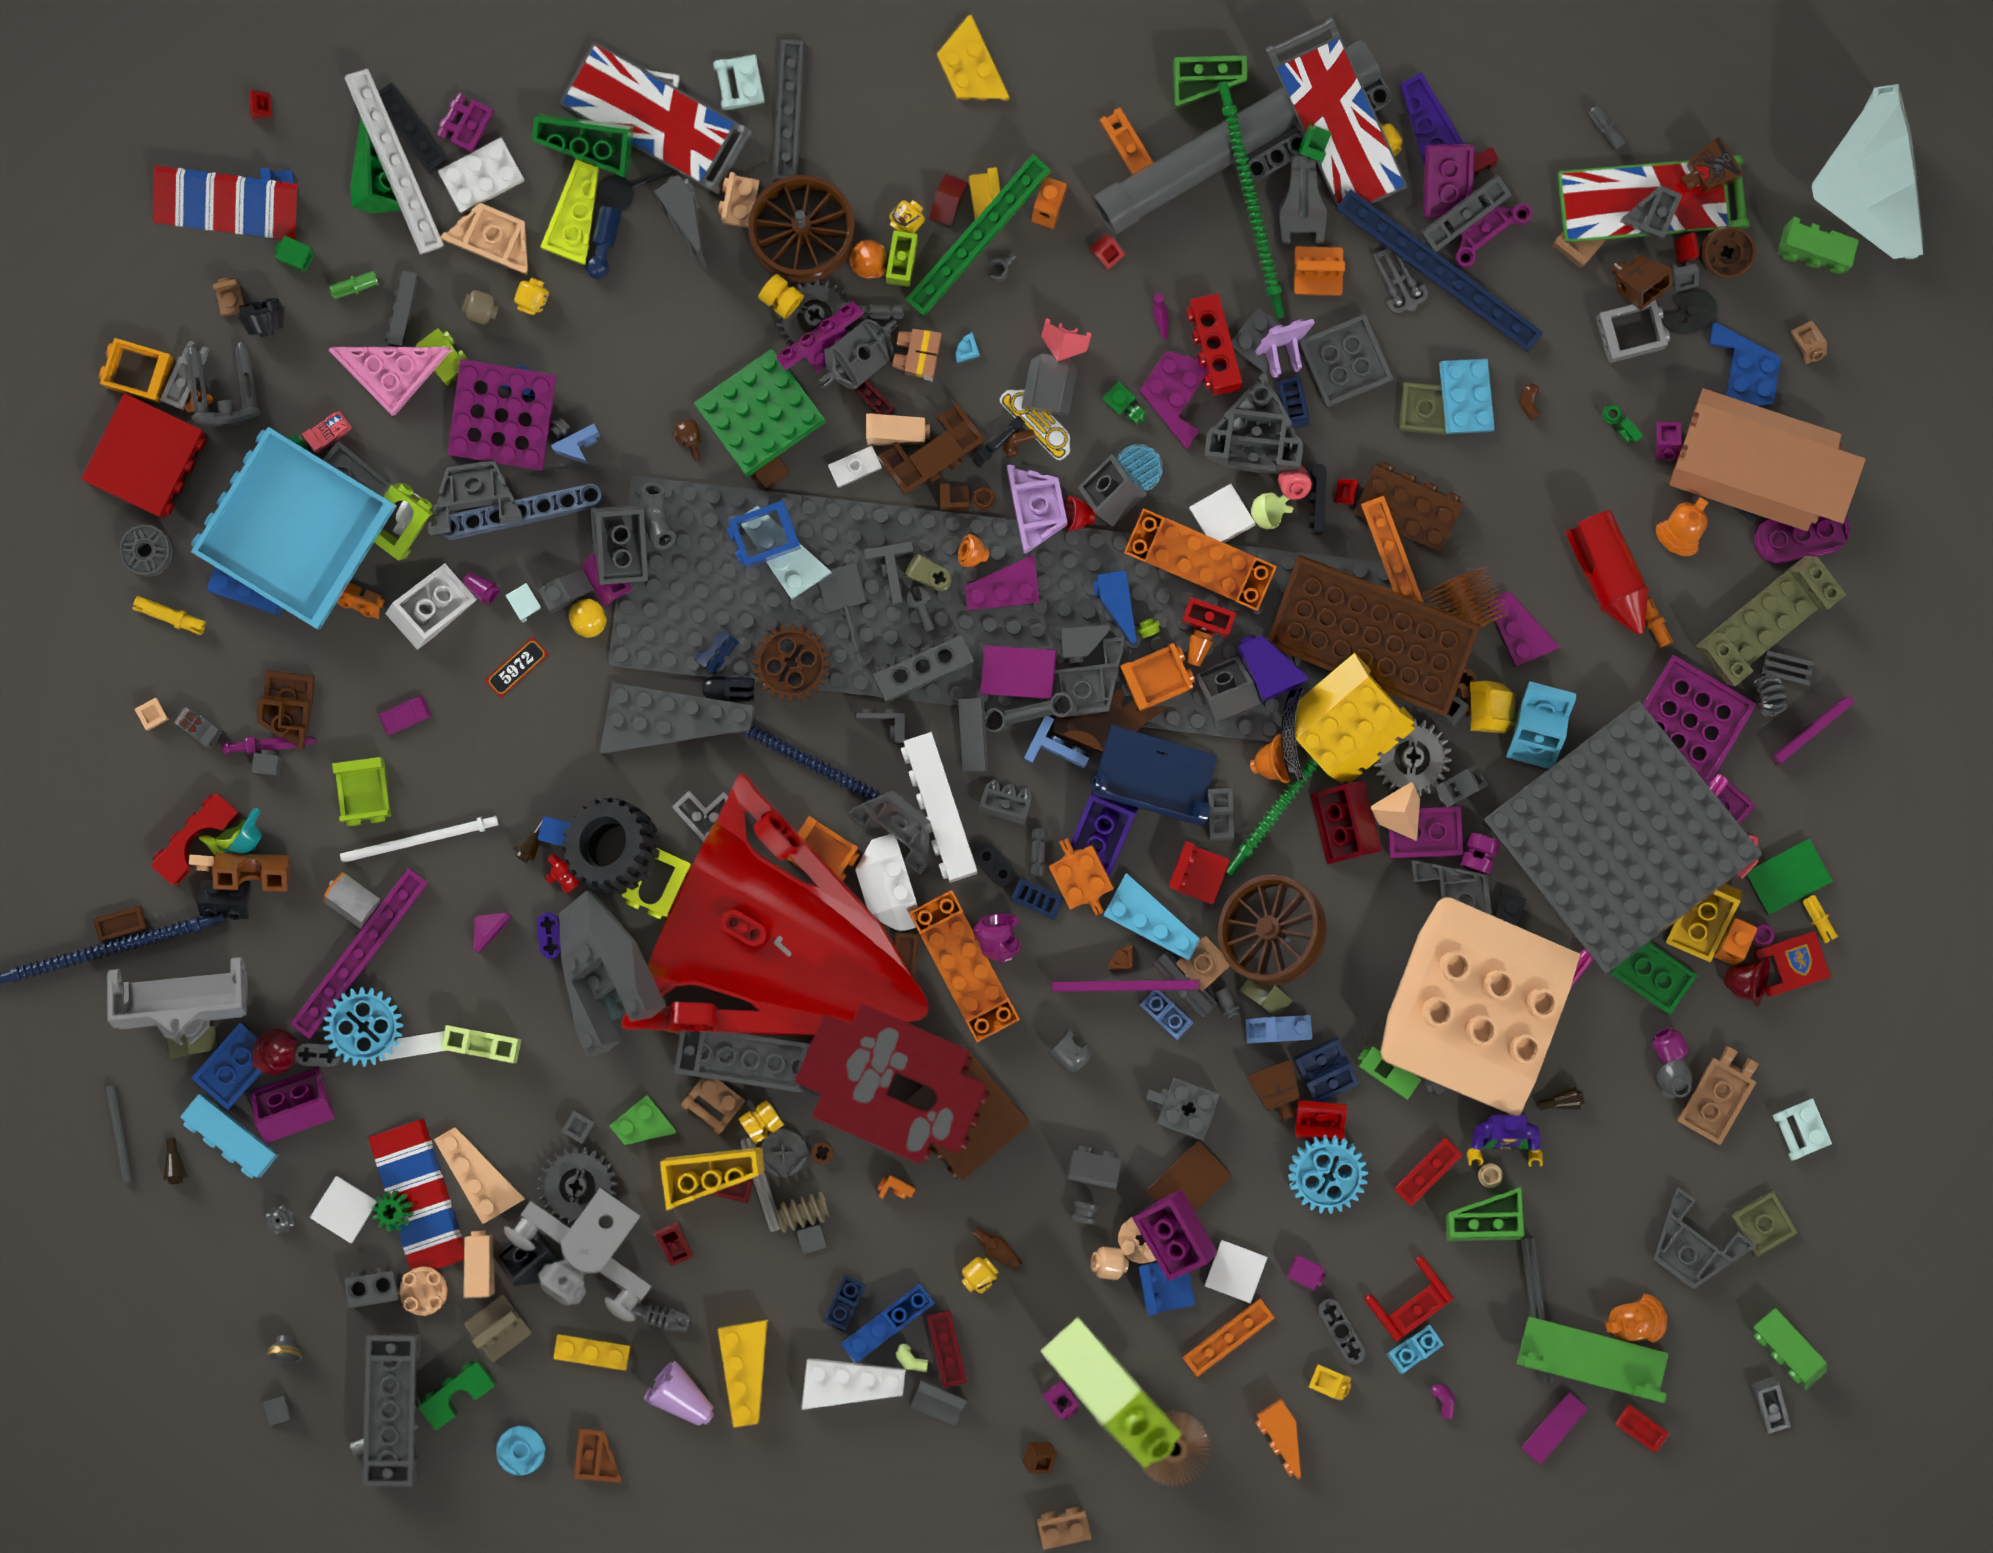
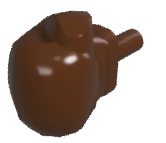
M693 419L679 422L676 426V431L673 432L676 442L684 443L685 448L690 446L695 461L700 460L701 458L696 444L701 443L697 422Z

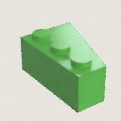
M1247 56L1175 57L1173 59L1174 108L1220 92L1218 83L1227 81L1229 88L1245 83L1247 81Z
M1795 216L1784 226L1777 252L1778 255L1783 256V259L1792 262L1797 260L1805 261L1806 265L1814 268H1820V266L1830 268L1829 271L1837 274H1843L1852 268L1858 239L1836 231H1831V233L1819 230L1820 226L1814 223L1811 224V227L1800 224V218Z
M1521 1187L1449 1212L1446 1215L1447 1241L1520 1240L1524 1236Z
M1776 1308L1753 1327L1756 1333L1753 1337L1762 1347L1767 1346L1772 1352L1770 1354L1780 1366L1783 1364L1789 1371L1788 1375L1795 1383L1800 1384L1805 1391L1827 1372V1362Z

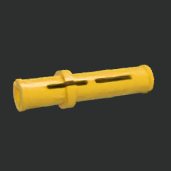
M139 595L133 605H136L133 606V610L174 625L176 629L180 630L183 628L197 635H202L205 629L206 621L187 615L186 611L171 609Z

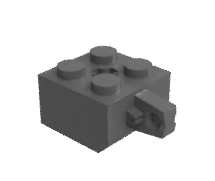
M1172 1078L1169 1090L1163 1088L1161 1094L1149 1090L1146 1099L1156 1102V1109L1161 1111L1156 1124L1203 1141L1220 1094ZM1190 1102L1193 1104L1191 1107L1194 1108V1113H1189L1188 1116H1185L1183 1114L1185 1111L1181 1110L1182 1105H1187Z

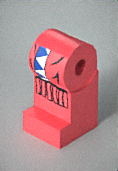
M337 411L314 428L306 430L302 435L319 455L348 433L352 426L342 412Z

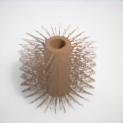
M1172 1410V1423L1182 1434L1175 1441L1178 1443L1179 1449L1173 1455L1169 1454L1160 1461H1153L1147 1467L1148 1470L1145 1474L1153 1477L1158 1483L1164 1484L1166 1482L1167 1485L1170 1483L1171 1476L1172 1486H1174L1175 1474V1483L1179 1487L1178 1477L1180 1484L1183 1485L1181 1473L1186 1483L1187 1480L1184 1472L1192 1482L1185 1467L1195 1478L1187 1465L1199 1475L1184 1458L1190 1456L1206 1463L1191 1455L1208 1459L1194 1453L1210 1455L1209 1453L1194 1450H1211L1209 1448H1197L1209 1446L1210 1444L1199 1443L1211 1440L1207 1438L1202 1439L1209 1435H1202L1207 1431L1201 1430L1202 1427L1199 1426L1201 1423H1194L1192 1421L1194 1417L1186 1413V1417L1183 1414L1179 1418L1180 1412L1177 1411L1175 1420V1411L1173 1414ZM1169 1411V1412H1168V1419L1171 1421V1415H1170V1411Z

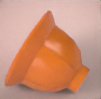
M1278 734L1271 743L1263 746L1256 753L1255 759L1250 761V767L1254 774L1259 773L1267 779L1288 783L1290 779L1284 763L1281 734Z

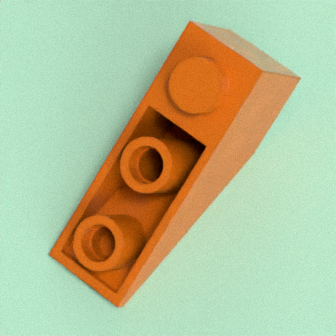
M1279 1399L1257 1413L1256 1415L1259 1420L1255 1423L1263 1435L1268 1433L1272 1441L1269 1445L1276 1456L1281 1453L1286 1462L1282 1465L1290 1477L1295 1475L1299 1479L1301 1478L1296 1421L1282 1399Z

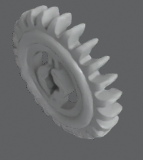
M1413 718L1415 722L1413 725L1416 729L1404 739L1398 736L1399 743L1385 755L1379 752L1378 754L1381 758L1373 764V767L1381 768L1376 773V776H1385L1382 785L1390 782L1389 791L1396 787L1399 790L1412 782L1419 797H1421L1422 789L1430 794V785L1433 787L1439 785L1436 781L1437 779L1441 781L1446 780L1441 772L1450 771L1444 764L1452 761V759L1445 757V754L1451 752V749L1443 748L1448 740H1439L1442 731L1434 734V724L1426 729V720H1423L1417 726L1416 718ZM1408 741V748L1401 753L1400 757L1402 765L1407 768L1406 774H1404L1397 768L1394 755L1397 747L1401 743ZM1417 742L1424 745L1429 753L1428 767L1419 775H1415L1416 768L1424 761V753L1422 749L1417 747ZM1412 750L1414 756L1418 757L1413 765L1411 759L1407 758V755L1411 754Z

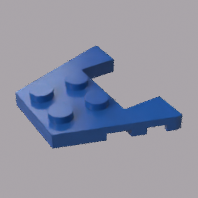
M1713 323L1709 345L1733 350L1726 396L1758 407L1772 406L1774 404L1781 357L1718 323Z

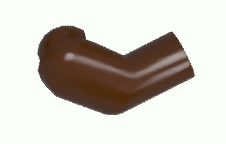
M1534 383L1523 387L1519 400L1520 406L1530 420L1535 419L1541 414L1534 405L1536 394L1539 393V388Z
M1029 429L1014 433L1003 445V451L1006 452V456L1011 458L1018 455V445L1035 440L1034 430Z

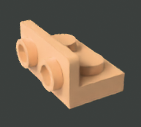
M730 172L729 178H725L723 184V192L726 193L725 200L720 201L718 215L721 216L722 223L748 228L749 215L757 199L760 180L736 176L734 172Z

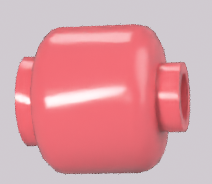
M1302 465L1300 469L1286 470L1278 474V483L1281 491L1289 499H1301L1311 490L1312 482L1307 470Z

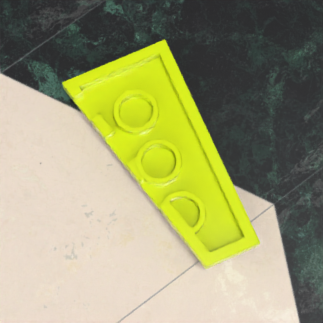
M578 159L575 160L541 244V249L586 266L599 174L598 167Z

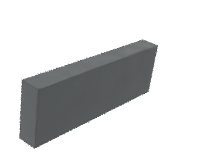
M984 698L958 699L963 772L987 771L988 758Z

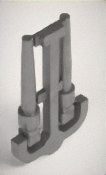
M1389 249L1374 254V260L1388 288L1387 291L1390 297H1393V300L1386 302L1389 310L1395 314L1406 310L1409 312L1416 310L1417 305L1423 303L1428 297V290L1425 284L1417 287L1418 283L1415 277H1412L1405 261L1395 255L1404 275L1399 276L1389 256V253H1391ZM1384 256L1395 279H1390L1379 258ZM1407 279L1406 283L1412 289L1414 297H1419L1421 293H1423V296L1416 300L1410 298L1402 281ZM1395 284H1398L1406 301L1405 305L1400 308L1393 306V303L1395 306H1400L1403 303L1402 298L1398 296L1399 292L1396 286H1394Z

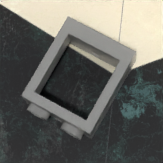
M1656 299L1643 310L1649 309L1657 341L1620 351L1611 318L1642 310L1634 305H1629L1599 313L1596 320L1608 363L1663 350L1667 347L1670 336L1666 327L1663 328L1661 320L1663 318V310L1660 304L1657 305Z

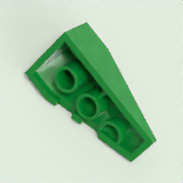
M360 118L350 185L351 207L369 213L401 211L364 122Z

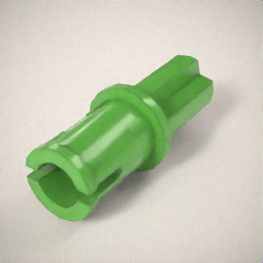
M373 270L354 278L352 275L350 276L351 279L330 286L332 297L337 299L355 292L359 294L358 291L378 286L379 284Z

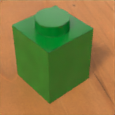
M284 236L283 240L277 243L274 250L275 258L279 263L304 274L315 253L311 247L287 236Z

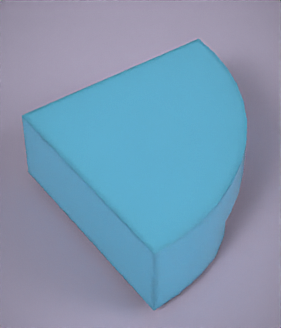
M973 332L964 336L956 349L957 363L980 356Z

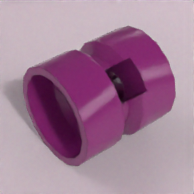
M1471 833L1467 843L1469 851L1464 852L1460 865L1469 870L1490 875L1494 865L1492 857L1497 856L1501 843L1487 836ZM1476 853L1485 855L1483 860L1475 857Z

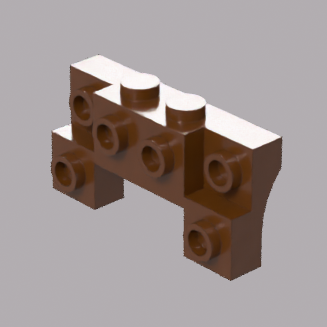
M958 402L944 413L937 415L938 421L946 432L909 456V458L898 442L892 448L877 456L904 496L923 483L925 484L930 481L932 484L943 477L941 472L947 468L951 470L957 468L963 463L961 459L985 442V439L969 420Z

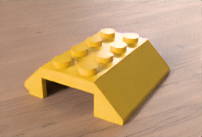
M1355 652L1299 699L1295 720V739L1329 776L1340 783L1345 781L1351 783L1363 773L1360 769L1361 767L1367 770L1381 758L1378 754L1379 752L1385 755L1399 743L1398 736L1404 739L1416 729L1413 725L1415 723L1413 716L1404 706L1400 709L1369 675L1371 670Z

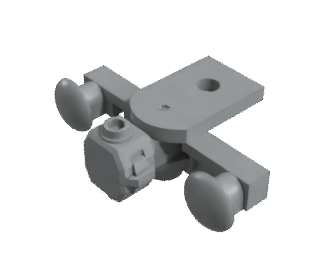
M600 1188L571 1229L532 1201L521 1213V1220L514 1230L505 1226L504 1232L506 1237L515 1246L523 1250L531 1251L535 1249L530 1241L537 1232H540L542 1235H548L561 1245L564 1260L554 1264H546L538 1275L541 1288L558 1302L566 1306L579 1304L586 1294L584 1275L600 1272L616 1283V1287L621 1290L615 1300L605 1298V1305L608 1310L624 1321L632 1322L636 1319L631 1311L638 1302L641 1303L650 1290L651 1285L611 1257L639 1220L640 1215ZM607 1216L611 1218L613 1222L612 1227L609 1229L601 1228L599 1225L601 1217Z

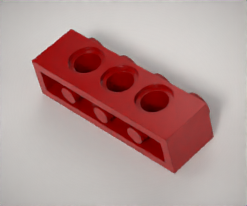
M1219 293L1190 299L1189 307L1186 308L1188 322L1193 323L1192 338L1194 344H1198L1200 349L1198 361L1200 367L1205 368L1204 383L1206 389H1210L1212 396L1239 391L1242 379ZM1210 320L1213 325L1207 327L1201 321ZM1215 342L1218 344L1219 347L1217 349H1211L1210 347H1208L1207 343ZM1221 364L1225 370L1216 371L1213 365Z

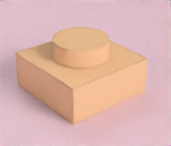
M156 697L135 708L138 717L147 731L169 720L159 699Z
M190 855L189 864L196 866L197 871L210 872L215 857Z

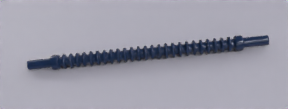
M756 725L751 727V731L742 732L743 736L747 734L749 739L753 737L755 742L760 741L761 745L766 744L767 748L772 747L774 752L778 750L779 755L784 753L785 758L791 757V761L797 760V764L803 763L804 768L809 766L810 771L814 769L816 774L822 773V777L827 776L829 781L833 779L835 784L839 782L841 787L845 785L846 790L852 789V793L858 792V796L864 795L865 800L868 798L872 800L885 794H880L878 789L874 791L872 786L868 788L867 783L861 784V780L855 781V777L849 778L848 773L843 775L842 770L836 771V767L830 768V764L824 765V761L818 762L817 757L813 759L811 754L807 756L805 751L800 752V749H794L793 745L788 746L786 741L782 743L781 738L777 740L775 735L769 736V732L763 733L762 728L757 730Z
M218 913L217 917L211 916L200 919L199 917L190 918L189 922L184 920L182 924L177 922L175 926L171 923L170 927L164 925L163 929L157 927L156 931L150 929L149 933L144 931L142 935L137 933L135 937L130 935L128 939L126 937H123V940L117 938L116 942L110 940L109 944L103 942L102 946L96 944L95 948L90 946L88 950L83 948L81 952L76 950L74 954L70 951L69 955L63 953L62 957L56 955L55 959L49 957L48 961L42 959L41 963L35 961L34 965L29 963L27 967L25 965H22L21 968L18 966L12 967L10 971L0 974V984L8 981L19 982L23 977L28 979L29 975L35 977L36 973L42 975V972L48 973L49 970L54 972L56 968L61 970L62 966L68 968L69 964L75 966L76 962L82 964L83 960L89 962L90 958L92 960H96V957L102 959L103 955L109 957L110 953L113 955L116 954V951L122 953L123 949L129 951L130 947L136 949L137 945L143 947V944L146 943L149 946L150 942L156 944L157 940L163 942V938L169 940L170 936L176 938L177 934L183 936L184 932L190 934V931L196 933L201 931L203 927L225 922V917L223 913Z

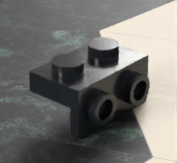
M202 879L197 900L200 916L217 917L218 913H223L225 918L233 920L248 919L251 882L243 881L240 883L238 890L213 889V879Z

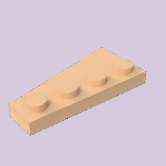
M457 1127L434 1139L482 1224L526 1199Z

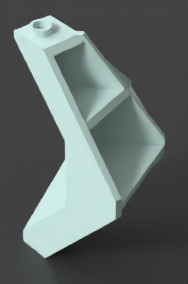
M1899 84L1874 88L1863 111L1813 181L1812 191L1813 197L1817 202L1893 259L1903 257L1913 259L1923 255L1922 226L1911 131Z

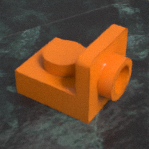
M891 1174L888 1179L883 1177L877 1188L881 1192L878 1196L881 1199L884 1198L889 1187L894 1188L893 1194L903 1199L906 1196L911 1198L916 1190L912 1185Z

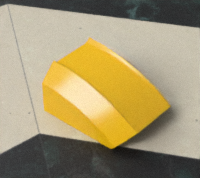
M1492 681L1470 682L1471 731L1507 733L1515 725L1516 721L1515 694L1502 683Z

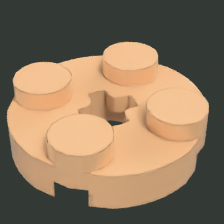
M1130 1217L1122 1224L1118 1233V1243L1121 1250L1128 1259L1136 1263L1155 1261L1156 1259L1147 1243L1145 1242L1143 1246H1140L1139 1241L1136 1240V1235H1141L1132 1217Z

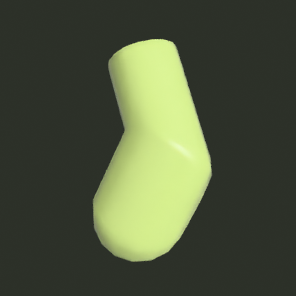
M900 1344L896 1351V1357L902 1366L908 1370L926 1372L928 1360L914 1358L910 1352L911 1347L908 1344Z

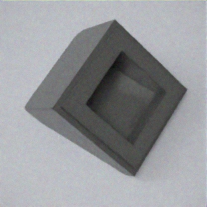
M821 1224L796 1231L803 1254L827 1248Z
M287 1395L263 1402L269 1426L293 1419Z

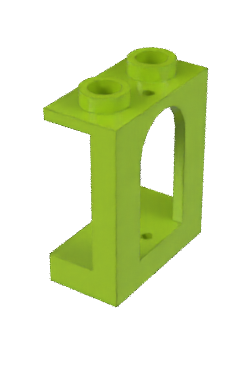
M404 483L391 485L383 498L393 504L397 501L408 502L413 509L412 520L399 539H396L386 530L382 529L374 542L398 561L407 558L411 552L410 546L430 516H433L432 503L425 498L417 497L413 494V489Z

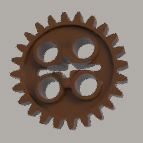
M793 624L790 625L789 630H786L784 625H781V632L779 633L772 628V637L764 634L766 642H757L761 651H753L759 657V659L752 661V664L759 667L753 670V674L761 675L756 682H765L762 690L767 691L771 689V698L778 693L779 701L781 702L785 696H788L789 703H792L794 696H797L799 702H802L803 694L810 699L811 690L819 692L816 686L818 683L821 685L826 684L821 677L829 676V672L824 670V667L831 666V663L824 661V659L829 657L830 654L829 652H822L826 644L818 645L821 637L818 635L812 638V629L804 633L803 625L799 627L798 631L795 630ZM785 641L794 643V648L789 653L781 650V645ZM803 645V650L795 659L797 666H791L783 682H780L779 678L788 667L786 660H792L799 646ZM810 653L815 656V660L811 665H804L801 662L804 654ZM777 661L781 664V670L778 673H770L768 671V666L771 662ZM799 674L802 676V682L798 686L790 685L789 678L791 675Z

